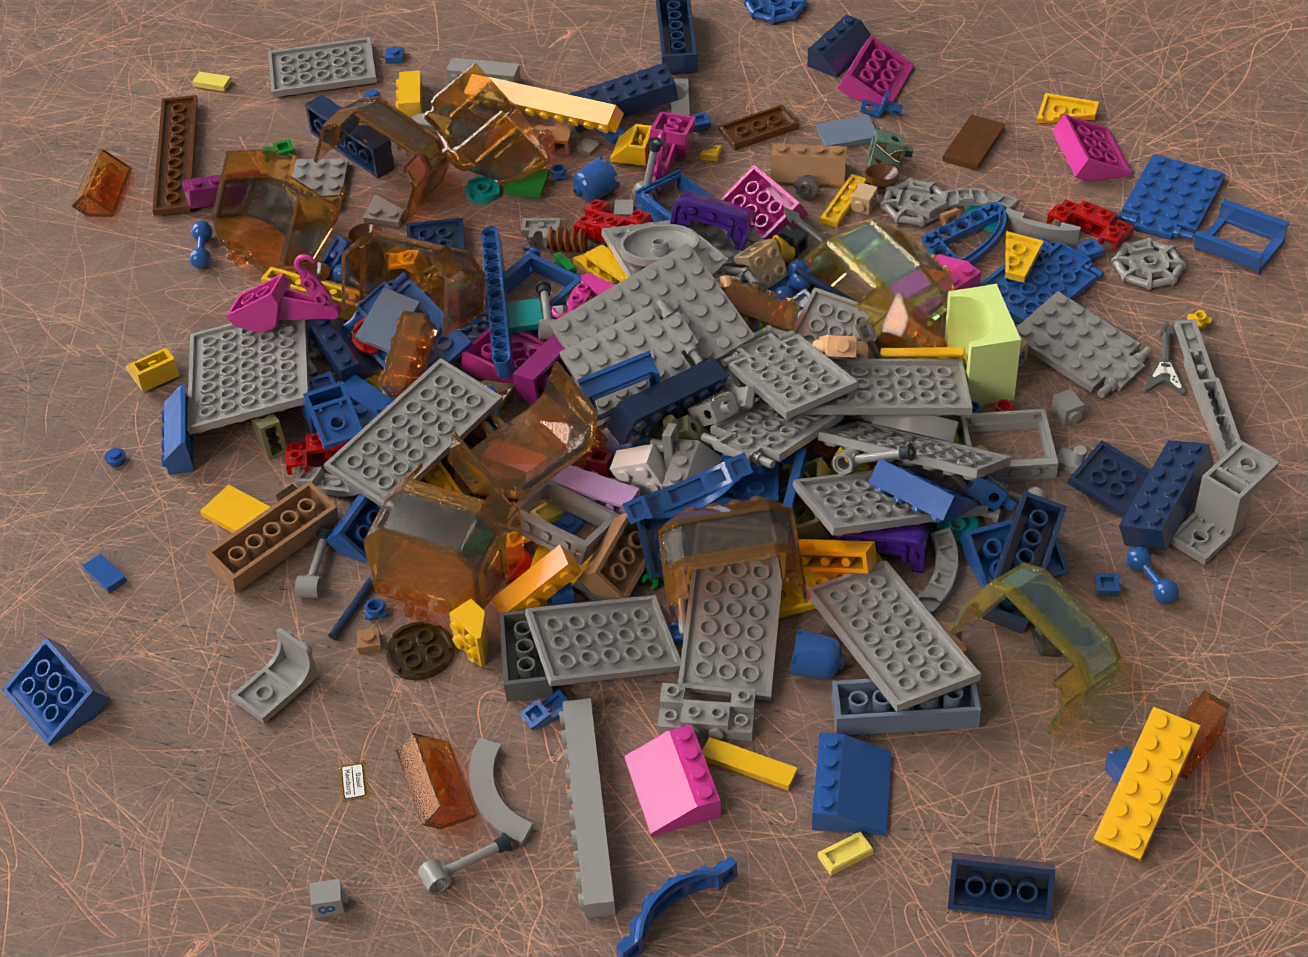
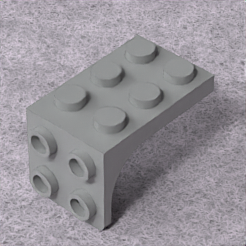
M282 628L276 630L278 646L269 663L231 695L233 702L263 724L318 677L315 668L316 663L312 657V648L306 642L297 640L290 631H284Z

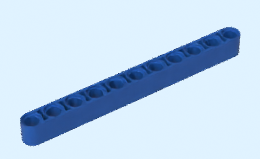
M491 226L482 230L481 240L492 359L498 377L509 378L515 372L508 310L503 246L498 229Z

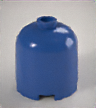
M602 156L597 157L574 174L573 192L578 198L581 197L586 202L601 199L620 188V182H616L615 179L617 176L615 169L608 160L604 162Z
M798 629L789 675L819 680L832 679L836 675L838 668L843 669L846 655L841 654L840 642L831 636Z

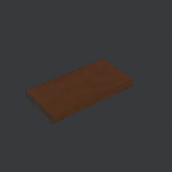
M783 105L718 125V131L734 151L799 129V123Z
M971 114L944 153L943 161L977 171L1004 131L1005 124Z

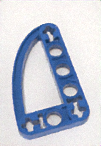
M998 202L988 203L925 234L922 237V249L931 259L941 252L945 253V256L959 259L947 245L998 221V225L992 235L976 250L960 259L975 265L987 256L1003 237L1006 229V211ZM976 217H980V218H982L983 220H982V221H975V220H973V219L976 218ZM965 225L967 228L959 229L958 226ZM944 233L951 234L950 237H943L941 235Z

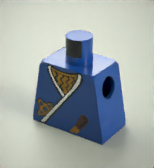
M991 473L986 474L985 477H979L968 482L966 494L995 511L998 510L1000 505L1011 511L1017 503L1016 499L1008 495L1009 486Z

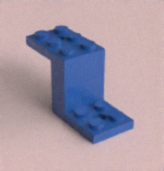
M331 371L309 378L310 392L303 393L304 405L300 406L310 434H318L324 450L348 443L362 430V426L344 382L335 383Z

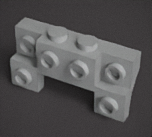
M662 683L657 724L658 735H662L668 730L692 724L697 738L712 737L718 740L752 741L756 689L732 687L731 703L686 700V684Z

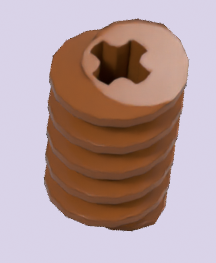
M552 226L549 227L547 249L550 247L552 251H555L556 248L559 251H563L565 248L567 252H570L571 249L574 252H578L580 248L581 253L586 252L588 243L587 232L583 234V230L580 228L578 234H576L575 228H572L571 233H568L567 227L564 228L563 233H561L560 227H557L556 232H553Z

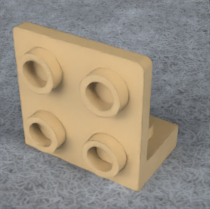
M761 239L733 257L736 264L749 266L751 273L761 282V288L758 292H764L788 276V271L776 240Z

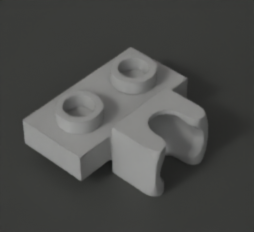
M523 218L521 235L529 236L530 247H535L536 243L542 242L544 243V248H547L549 227L552 226L553 232H556L557 227H561V219Z

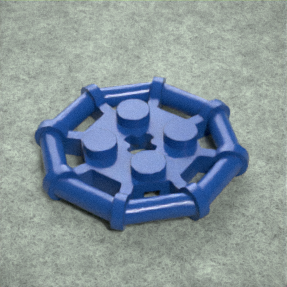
M744 0V5L747 7L752 19L763 20L771 25L783 21H795L797 16L807 9L808 5L805 0Z

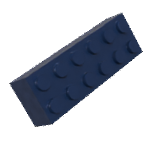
M656 0L662 63H666L671 74L698 72L697 49L690 0Z
M666 63L657 64L653 67L568 94L616 105L624 113L622 118L679 100L675 81ZM583 125L574 126L577 133L588 130Z
M322 94L305 104L311 134L377 179L395 169L391 150L392 144L388 137L382 135L376 129L359 120Z
M712 357L619 401L606 428L621 446L629 442L634 443L641 436H648L657 428H663V419L667 415L672 414L676 419L686 416L689 413L687 408L719 393L725 387L724 383L729 375Z
M1167 441L1119 525L1124 545L1167 550L1199 492L1202 476L1214 465L1209 444Z
M1027 491L1023 492L1018 501L979 618L1018 633H1023L1029 622L1067 506Z

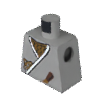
M720 392L687 408L689 415L699 424L707 426L717 424L738 413L739 407L732 392ZM705 410H708L711 414L705 415Z

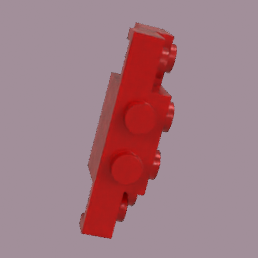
M595 199L583 209L585 216L581 217L573 227L576 234H578L581 228L583 234L587 232L588 238L606 243L601 235L602 228L653 222L651 213L641 210L633 211L628 217L611 214L609 202Z
M1065 199L1061 205L1056 204L1047 215V224H1051L1054 219L1061 221V224L1062 222L1067 224L1071 222V225L1081 227V232L1098 238L1100 245L1105 240L1113 242L1112 250L1114 251L1124 241L1129 240L1134 232V226L1117 220L1118 213L1085 200L1077 204Z
M317 433L306 435V441L286 444L285 460L287 474L292 475V467L303 466L304 472L307 473L309 472V465L312 467L324 465L346 444L324 450Z

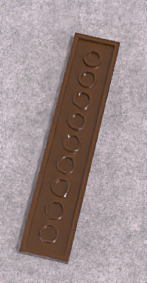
M197 95L162 98L152 208L154 216L191 212L182 182L187 179H193L198 114Z

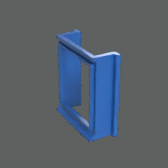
M679 169L635 190L636 204H634V210L651 213L653 222L671 220L672 213L649 197L647 193L676 179L677 188L684 193L695 192L714 197L682 174Z
M1224 199L1221 203L1218 219L1206 233L1198 230L1194 234V249L1197 250L1199 248L1252 268L1259 275L1285 243L1287 227L1290 222ZM1227 223L1272 241L1262 253H1258L1214 235Z
M650 350L577 379L586 400L582 405L591 425L594 424L595 420L599 421L595 400L648 379L649 387L661 382L660 373ZM611 413V414L605 416L604 418H607V417H609V416H612L613 413Z

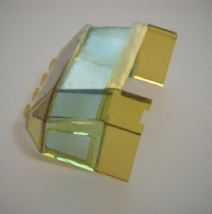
M866 220L862 224L823 241L803 259L814 276L831 286L836 284L845 275L847 276L854 272L872 288L867 295L855 304V307L859 312L864 310L870 317L867 321L873 327L885 348H904L947 310L948 291H953L954 282L950 277L952 272L946 265L943 264L941 266L934 254L931 253L929 255L922 243L919 242L917 244L915 238L909 232L905 233L898 227L875 220Z
M1023 562L988 583L966 600L951 633L955 635L975 618L980 620L1003 600L1008 598L1036 626L1035 631L1040 636L1043 634L1072 663V666L1052 683L1055 688L1060 689L1062 696L1059 697L1061 707L1046 730V733L1049 735L1111 684L1123 666V661L1113 636L1080 605L1077 599L1073 598L1065 590L1060 582L1046 569Z

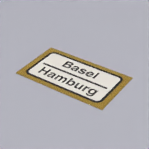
M365 760L339 765L342 802L368 798Z

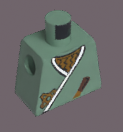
M874 129L867 156L869 166L889 164L898 167L902 157H912L913 146H904L901 134Z

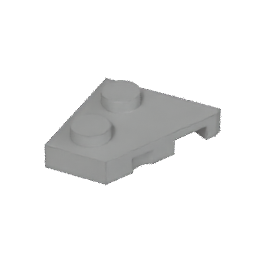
M374 195L363 216L364 223L399 228L405 217V212L387 200Z

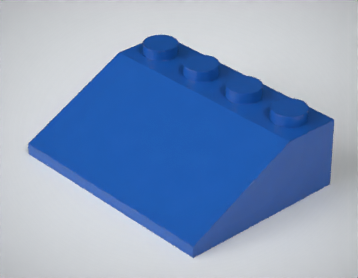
M881 458L869 480V483L875 485L874 490L884 495L888 492L894 495L893 500L901 504L907 502L912 505V510L921 514L925 511L931 514L930 519L941 524L943 521H954L978 504L977 501L906 465Z
M1012 519L965 531L959 538L965 558L985 596ZM1058 536L1043 580L1070 573Z
M47 637L2 689L41 738L50 746L95 717L110 699L64 645Z
M820 732L812 811V830L845 833L861 832L862 834L886 836L891 752L845 734Z

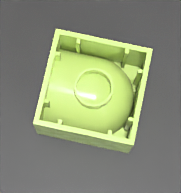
M997 284L948 291L944 347H964L968 357L967 369L964 370L971 401L978 402L980 405L996 403L1001 399L1014 400L1021 338Z

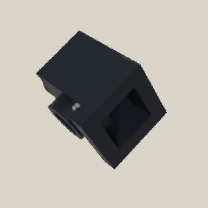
M790 224L779 231L778 236L786 241L789 246L794 247V257L797 258L808 247L807 232Z

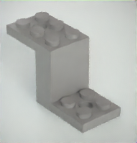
M1241 440L1202 476L1195 512L1179 526L1170 544L1205 565L1243 529L1252 492L1278 468L1279 462ZM1250 465L1251 468H1245L1243 466ZM1194 537H1202L1205 540H1197Z

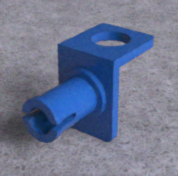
M887 90L880 105L863 99L860 112L878 119L884 111L900 116L903 105L889 101V90ZM865 106H871L874 111L867 110Z

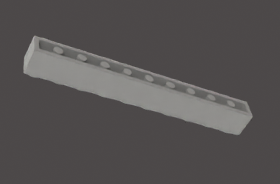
M591 698L563 701L564 711H559L560 725H565V730H561L562 745L567 744V749L563 750L564 764H569L570 768L565 769L566 784L571 783L572 789H567L568 804L573 803L574 809H569L570 824H575L576 830H571L573 845H578V850L573 851L575 866L580 865V872H575L577 887H582V893L578 894L579 909H584L585 918L616 915Z

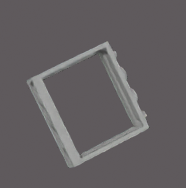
M1045 409L972 413V415L960 416L959 430L962 444L972 447L969 436L971 432L1038 428L1045 458L1011 460V465L991 473L1002 482L1052 479L1057 477L1058 460Z
M545 478L509 509L504 527L550 550L561 545L572 552L577 563L582 565L596 551L613 519L621 514ZM543 499L598 526V528L583 540L528 513V511Z

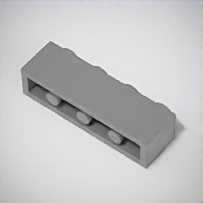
M452 58L446 69L448 84L466 86L472 73L518 84L521 79L520 67L516 63Z

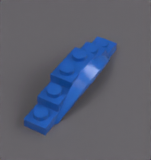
M744 452L683 481L625 502L622 506L631 525L645 519L665 520L680 517L714 502L729 491L739 479L753 474V470Z
M730 856L725 861L718 862L712 871L704 865L699 870L696 869L691 873L684 875L679 873L674 878L667 879L655 893L648 894L641 903V914L635 916L629 924L630 936L624 937L616 947L617 957H637L644 951L643 938L654 921L667 908L695 892L712 887L721 890L737 877V862Z

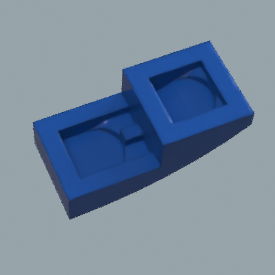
M557 690L543 702H540L538 699L519 712V714L532 730H536L560 719L559 711H564L563 701H568V699L560 690Z

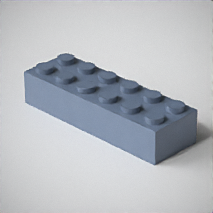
M871 678L832 681V705L836 734L848 736L977 728L980 724L981 707L976 682L896 712Z

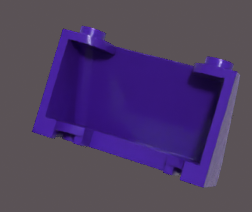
M686 192L676 199L673 205L670 224L689 227L691 220L726 229L728 230L726 238H731L734 241V249L743 251L754 228L756 215L753 210L695 192Z
M928 522L898 528L892 527L863 531L861 533L843 534L836 536V540L875 541L876 552L902 556L901 563L906 564L907 561L912 565V572L923 573L930 540L931 524Z

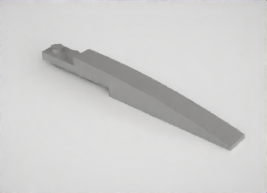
M1196 319L1175 321L1174 328L1184 355L1183 364L1199 409L1221 459L1241 440L1220 379L1215 377ZM1244 465V466H1243V467H1245V468H1250L1249 465Z

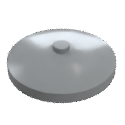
M655 224L644 226L623 236L619 244L620 254L629 263L647 267L687 242L697 253L699 250V237L695 231L681 225Z

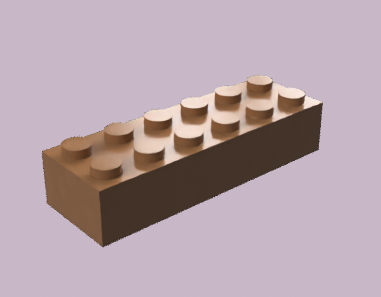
M308 481L206 551L208 567L236 594L316 538L317 531L320 528L329 529L339 522L337 506L312 482Z

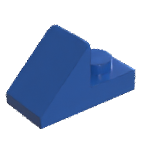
M337 233L321 261L329 266L331 276H333V269L336 265L347 263L352 266L354 264L346 257L352 243Z

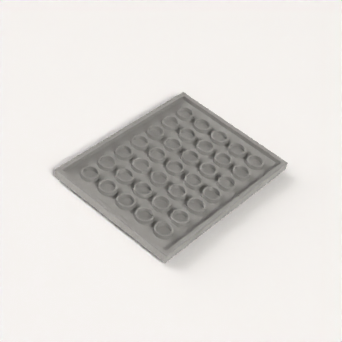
M688 242L549 324V328L565 350L650 305L660 320H663L662 311L658 307L657 301L664 299L668 307L672 308L675 313L679 311L699 342L698 353L704 361L714 357L718 362L735 352L737 347L755 340L754 333ZM687 354L683 355L691 367L696 365L692 357H689Z
M307 319L279 320L277 322L278 326L274 330H267L262 333L236 327L230 323L190 334L187 430L189 435L203 433L214 428H222L225 425L262 417L266 414L281 412L288 408L303 406V393L310 392Z

